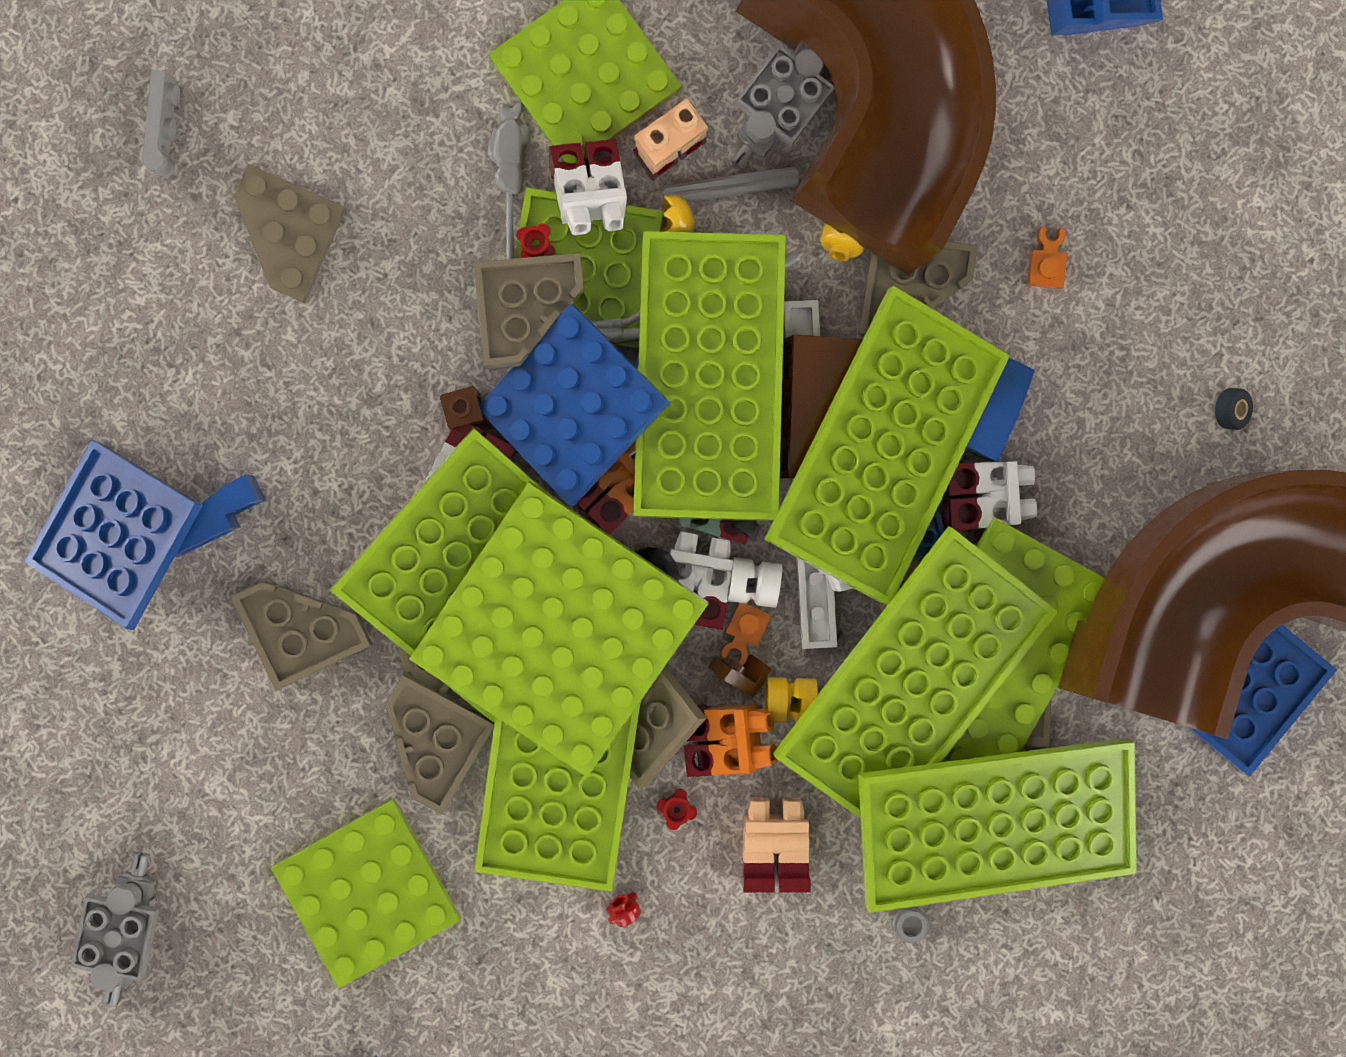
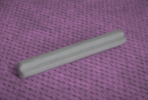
M793 166L667 184L663 186V197L668 194H677L687 202L792 188L797 187L799 184V172L797 167Z

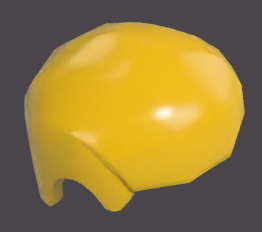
M677 194L665 195L663 199L664 209L661 211H664L663 217L667 219V226L661 229V232H694L695 219L688 202Z

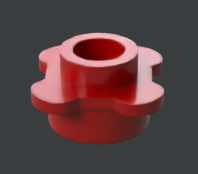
M541 223L538 226L522 227L517 231L516 237L522 246L521 258L552 256L554 254L555 248L550 244L549 235L551 229L548 225ZM533 240H538L539 244L534 246L532 242Z
M676 789L672 796L667 799L662 798L658 800L656 805L657 811L663 813L667 821L666 825L671 830H677L688 819L693 820L697 816V809L687 800V792L684 789ZM675 806L680 807L679 812L673 810Z
M635 892L628 895L622 894L613 899L610 906L606 909L607 913L610 914L608 918L610 924L626 927L638 919L641 909L638 902H636L638 896Z

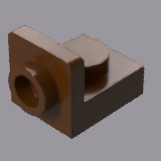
M474 386L440 396L446 422L450 429L469 424L475 427L488 424L486 417L481 413L479 404L482 401L479 391Z
M752 654L747 657L744 665H741L732 658L726 663L715 656L708 666L711 671L724 681L752 698L765 683L771 671V667Z

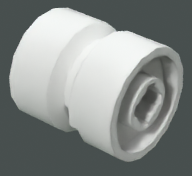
M733 557L727 601L747 604L752 599L758 606L776 608L781 587L782 564L762 561L757 566L751 559ZM748 578H756L754 587L747 585Z

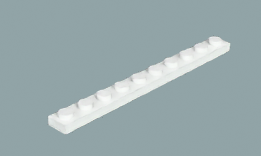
M818 300L784 302V339L792 335L820 336ZM796 557L801 648L837 647L835 596L827 574H820L819 569Z

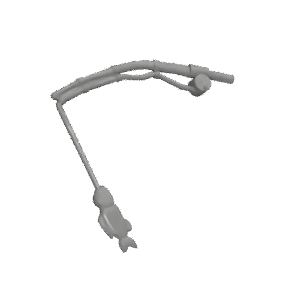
M521 101L512 108L504 103L500 104L499 114L503 123L499 128L493 126L487 152L489 158L496 163L498 168L494 177L495 184L506 194L507 259H514L513 196L517 195L522 187L523 172L521 164L523 161V143L529 135L528 126L519 125L517 122L523 110ZM794 251L785 255V271L800 263ZM640 312L625 319L591 321L610 342L623 343L639 340L640 327L622 330V327L629 326L640 320Z

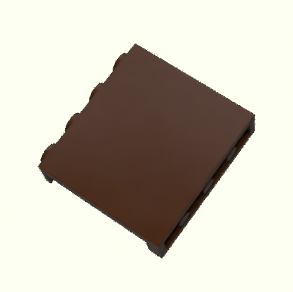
M792 335L784 339L780 479L795 478L863 339Z

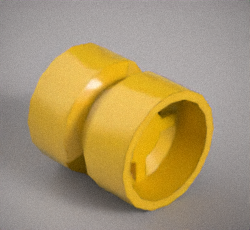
M767 677L765 710L773 712L774 722L786 723L788 718H793L796 723L818 695L817 679L796 678L793 683H790L785 677ZM791 697L798 698V703H791Z

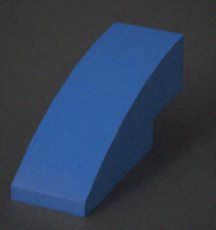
M1161 0L1047 1L1051 36L1129 28L1163 20Z
M1011 358L1008 359L965 450L989 462H997L1024 403L1035 371L1034 369Z
M245 474L223 486L202 503L203 506L175 557H180L241 528L235 515L266 501L254 475Z

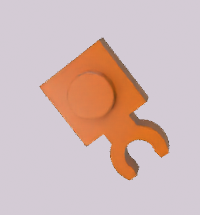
M1046 226L1040 227L1037 231L1036 238L1041 246V250L1033 249L1030 251L1027 286L1053 289L1064 288L1068 253L1058 252V246L1065 240L1066 233L1064 228L1057 230L1055 241H1050L1046 238Z
M738 603L725 631L733 635L734 638L723 646L721 657L726 658L729 650L736 648L741 653L738 663L744 665L748 657L747 644L750 643L758 646L772 615L749 604Z

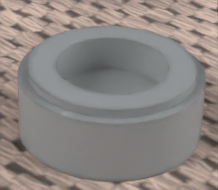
M907 907L900 909L895 914L893 928L902 941L917 943L927 935L929 922L923 911L919 908Z

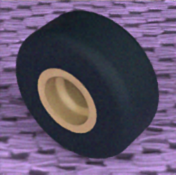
M1240 388L1225 389L1219 395L1215 405L1216 420L1225 429L1240 430L1244 428L1250 421L1253 412L1251 395L1245 389Z

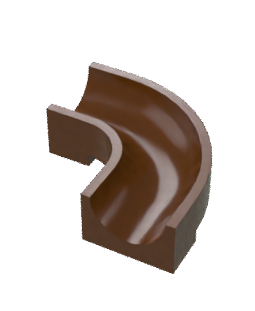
M741 0L735 12L794 50L801 41L808 45L827 67L835 87L837 112L833 128L828 138L819 148L790 201L835 230L849 235L865 249L903 273L910 275L943 250L976 187L992 142L996 115L994 62L987 31L975 0Z
M1322 469L1291 470L1234 476L1196 490L1164 509L1145 525L1123 549L1108 571L1095 597L1087 622H1077L1058 688L1228 739L1251 659L1259 645L1272 631L1282 624L1297 618L1308 619L1346 631V472Z

